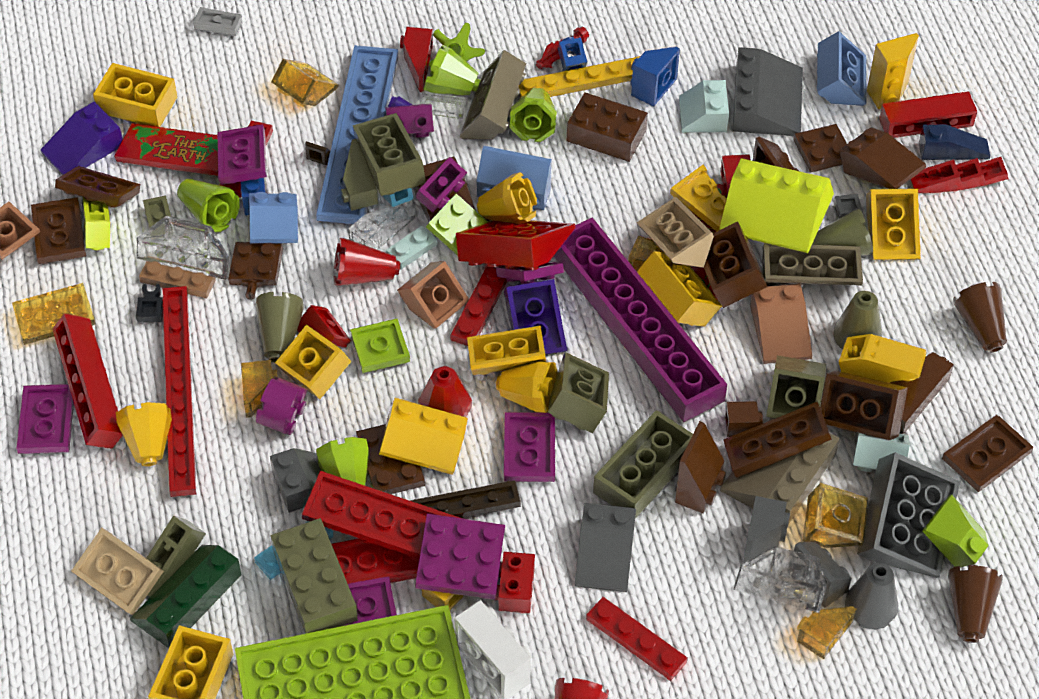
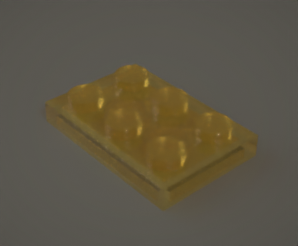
M83 283L12 302L24 345L54 337L52 329L64 313L90 318L92 326L96 325Z

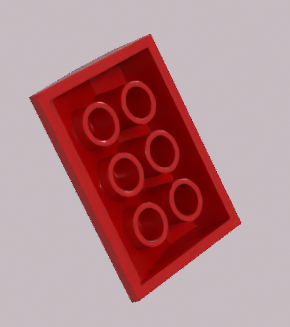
M530 220L526 223L515 224L511 222L490 221L456 233L458 261L468 262L470 266L485 263L487 267L505 265L506 269L524 267L525 270H537L540 265L551 260L574 231L575 223Z

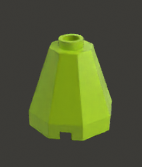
M442 45L432 63L430 76L426 79L424 90L438 94L470 96L472 91L477 92L481 79H478L479 73L451 48Z
M532 88L511 107L509 128L521 140L535 139L534 142H542L555 133L557 111L549 94L544 89Z
M348 437L344 438L345 443L338 444L337 440H333L316 449L318 465L323 472L366 486L369 459L367 439Z

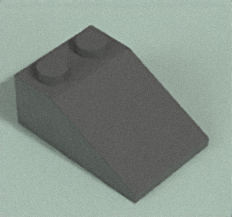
M584 503L575 587L627 592L636 508Z

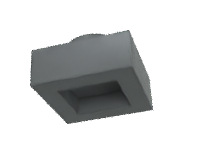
M858 194L834 197V205L839 219L857 209H860L863 214Z

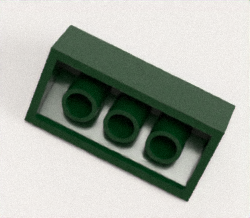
M201 545L130 618V621L169 649L178 626L191 628L242 575L239 559L219 545Z

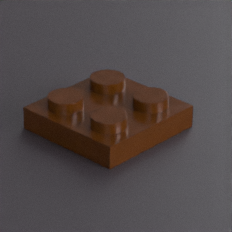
M837 124L794 134L793 140L810 173L842 165L839 150L847 145V142Z

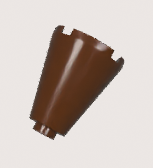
M986 282L960 291V297L957 299L954 296L953 303L981 347L993 353L1004 348L1003 345L1007 342L1002 291L1000 284L997 282H992L994 286H987Z
M968 565V570H960V566H955L948 572L957 634L965 642L977 643L979 639L985 638L1003 581V575L997 576L998 571L985 566Z

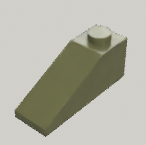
M352 139L343 177L344 189L340 190L343 202H348L351 211L378 204L377 188L357 139Z
M173 516L146 557L164 571L149 592V597L195 552L206 535L204 531L190 521Z

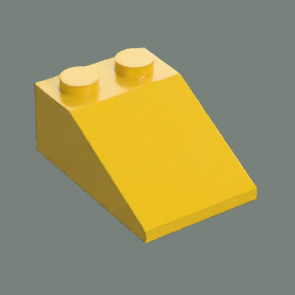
M871 189L866 194V214L873 246L872 259H921L918 189Z

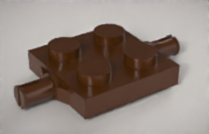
M235 242L228 277L229 284L246 286L245 297L247 299H255L257 287L265 285L277 286L284 249L283 244Z

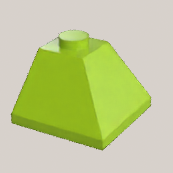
M953 495L947 497L923 529V533L954 567L960 566L961 568L976 564L989 546L984 529Z

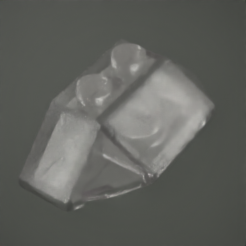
M165 216L137 237L136 259L149 262L156 261L161 265L180 267L183 270L194 273L201 272L207 276L226 280L228 278L229 256L211 226Z
M773 547L759 554L751 561H746L740 565L733 590L810 613H819L827 586L819 557Z

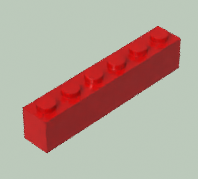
M64 313L52 330L85 444L112 449L122 438L123 434L117 424L116 412H118V407L114 400L90 318Z

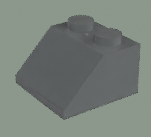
M292 448L271 455L272 473L288 513L305 508L320 471H322L318 465L316 453Z
M755 496L742 567L749 568L778 551L779 541L785 542L790 513L785 512L787 502Z
M798 542L795 545L789 572L824 608L849 591L852 579L849 572L832 559L827 549L821 548L817 542Z

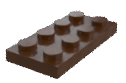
M818 402L723 439L730 465L736 478L832 440Z

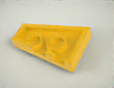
M703 164L671 187L670 194L674 198L677 197L689 210L714 230L719 231L727 199L720 194L717 184L713 179H710L707 169Z

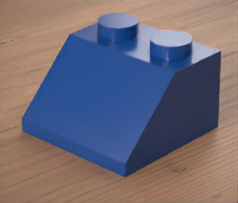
M669 47L648 50L639 58H636L631 66V70H633L630 81L632 86L631 96L654 107L677 80L680 48Z

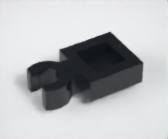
M143 284V297H138L137 323L162 322L163 299L160 297V285L156 284L154 291H148L147 284Z

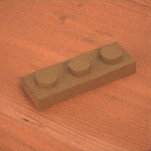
M149 258L139 275L141 283L153 286L159 284L162 288L187 286L188 294L206 299L216 281L214 274Z

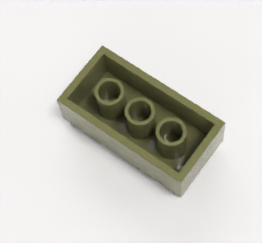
M397 113L352 125L355 139L358 141L381 196L391 195L397 191L415 188L426 183L422 159Z
M656 410L594 476L593 493L611 506L636 508V519L679 472L680 460L693 433Z
M321 518L270 535L273 553L305 634L341 627L358 621L356 603Z

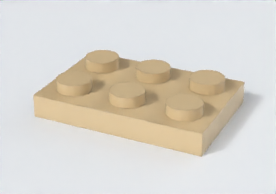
M102 527L71 570V572L131 615L135 614L164 572Z

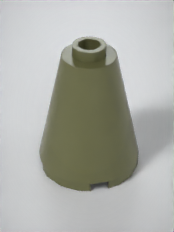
M860 209L854 210L818 230L812 245L858 246L861 250V256L873 254L869 230L865 227L864 223L866 221Z
M870 291L857 292L834 326V340L842 350L847 337L866 334L883 336L878 299Z
M267 292L256 297L255 308L264 356L273 363L278 360L293 342L304 310L302 298L287 292H282V296H274V292Z

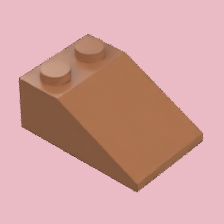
M801 284L769 286L752 294L750 308L763 363H776L777 355L802 360L812 359L806 304Z

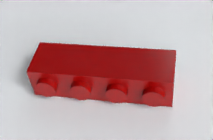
M967 91L884 103L881 107L879 120L884 132H887L893 138L921 134L923 125L946 124L957 129L972 127L975 123L977 108L970 92Z

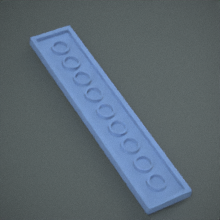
M354 45L317 209V221L356 225L364 224L367 207L351 211L348 202H343L340 191L344 189V172L351 141L355 139L352 125L386 116L385 107H388L398 60V49Z

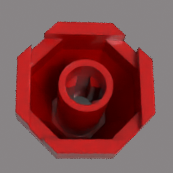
M442 366L434 369L418 399V404L467 417L472 407V399L453 368Z

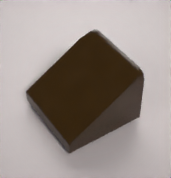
M306 141V159L328 165L330 150Z

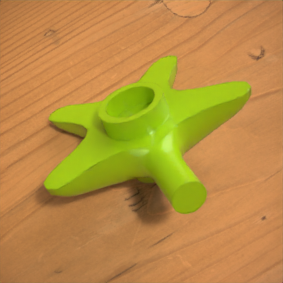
M464 23L460 32L452 39L444 35L439 29H436L432 34L442 45L451 48L466 62L485 54L483 48H472L469 46L468 39L471 30L469 23ZM434 59L429 62L430 67L432 66Z

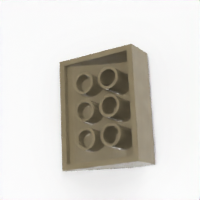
M830 433L832 438L830 441L737 478L732 471L721 486L720 492L752 509L755 496L787 502L785 512L790 513V523L836 456L840 438Z

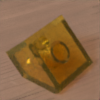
M282 59L271 83L278 87L277 91L286 96L290 95L294 98L293 102L302 107L306 105L316 106L339 87V84L308 63Z
M820 483L808 495L802 541L817 542L819 546L824 548L861 546L864 543L868 497Z

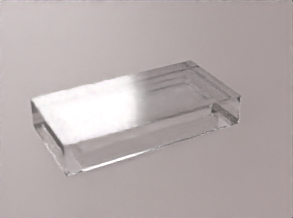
M422 92L419 104L431 103L432 115L463 119L467 97Z

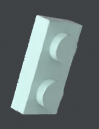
M420 226L386 249V253L396 256V261H400V269L402 270L437 246V238L426 228Z

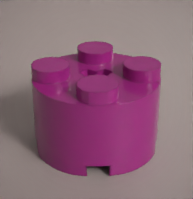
M278 377L272 378L262 395L263 410H257L256 423L283 434L292 435L296 426L294 419L297 414L302 415L306 406L304 398L307 389Z

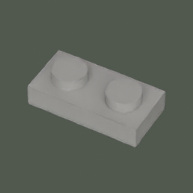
M200 7L193 21L194 29L236 36L242 23V14Z

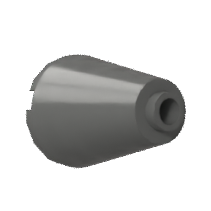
M873 563L847 592L845 598L847 615L851 620L853 618L857 621L859 626L876 630L885 628L895 619L899 605L893 570L887 564Z

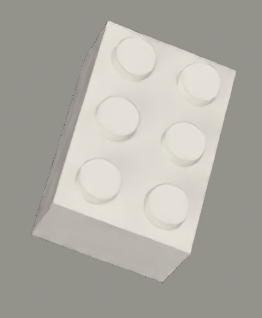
M480 600L454 617L455 635L459 649L502 699H509L530 684L531 653L526 646L519 645L515 640L512 630L507 625L503 626L499 622L498 616L492 607H486Z

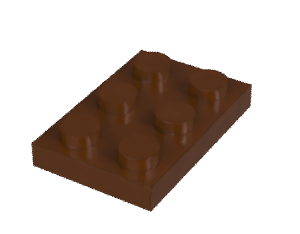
M81 166L75 167L55 180L56 189L63 190L64 193L69 195L83 196L89 201L106 203L108 207L121 206L139 194L141 184Z
M78 197L31 204L33 224L40 229V233L34 236L38 264L86 257Z
M996 414L943 453L942 460L979 493L1032 453L1034 447Z
M386 424L356 431L357 438L367 439L369 449L367 472L372 488L388 494H395L425 486V479L419 465L379 454Z

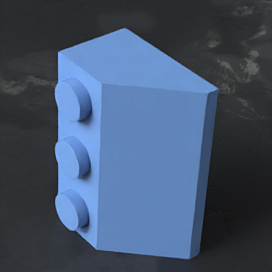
M838 31L818 43L817 92L831 104L864 106L866 104V55Z
M483 146L476 181L477 197L482 196L510 175L521 172L523 174L521 178H528L531 181L537 198V205H534L532 209L544 210L551 191L552 159Z

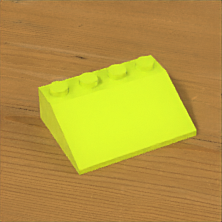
M741 159L731 180L719 230L738 221L748 239L808 253L834 195L830 178Z

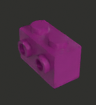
M431 103L385 107L386 116L397 113L408 134L415 133L416 137H428L429 132H434Z
M449 157L418 190L416 198L432 213L437 208L441 210L450 201L448 196L453 191L457 193L465 185L466 182L463 180L467 171Z

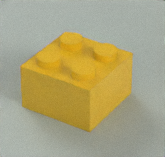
M306 325L275 364L285 375L307 389L318 399H321L351 363V360L339 347Z

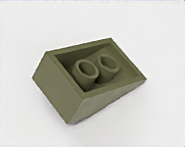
M565 352L549 399L548 413L558 420H565L573 424L579 430H586L593 434L607 412L609 372Z

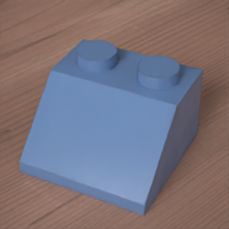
M265 192L249 193L250 243H298L297 194L288 192L279 194H267Z

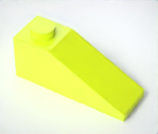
M83 197L86 248L92 250L110 248L108 206L106 203L89 201Z

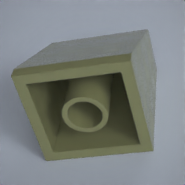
M777 355L766 417L778 418L815 402H818L820 406L826 364Z

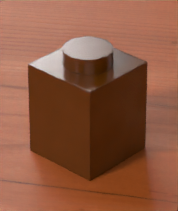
M757 401L727 402L725 410L727 437L763 424V413L758 411Z

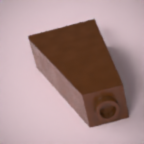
M932 352L925 357L919 378L912 381L900 380L890 382L891 384L908 387L899 434H905L950 379L954 364L945 357Z

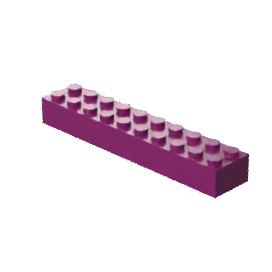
M592 217L575 225L574 231L553 257L558 263H563L564 271L683 423L725 402L727 391L725 380Z

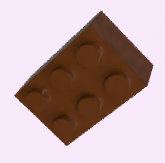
M584 92L567 122L566 141L630 162L647 130L648 112Z
M737 221L713 233L714 237L704 269L712 290L722 307L725 308L766 288L767 284L756 257L739 222Z
M833 371L826 373L820 408L825 422L829 426L892 440L899 437L908 387Z

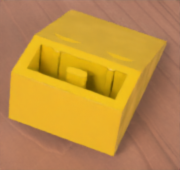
M873 334L852 336L846 339L839 359V366L841 372L887 383L900 380L912 381L920 377L927 352L926 349Z

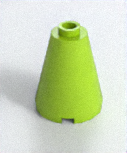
M185 179L177 190L178 198L201 225L211 232H221L230 226L228 225L232 218L235 220L240 208L239 197L228 187L194 179Z

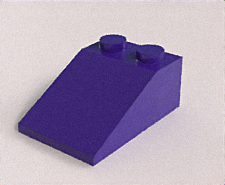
M92 102L76 111L40 151L64 175L77 166L87 168L116 151L123 139L120 127L95 102Z
M554 279L506 287L504 297L511 330L541 326L545 355L566 352L567 346Z

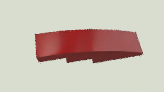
M997 157L979 163L978 158L955 164L953 159L925 168L911 178L913 188L918 189V193H941L985 186L1009 178L1002 157Z

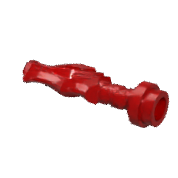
M583 26L577 27L573 30V36L571 37H574V39L581 38L582 43H585L587 38H589V32ZM560 41L551 42L546 46L542 58L536 61L537 68H552L553 62L560 59L557 49Z

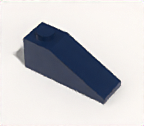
M946 124L922 126L919 139L921 160L990 159L988 141L983 137Z

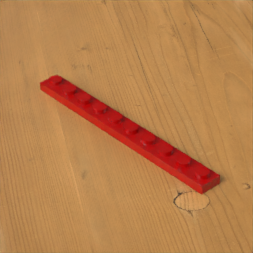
M187 286L162 288L166 405L171 410L172 418L167 435L169 492L171 497L197 495Z

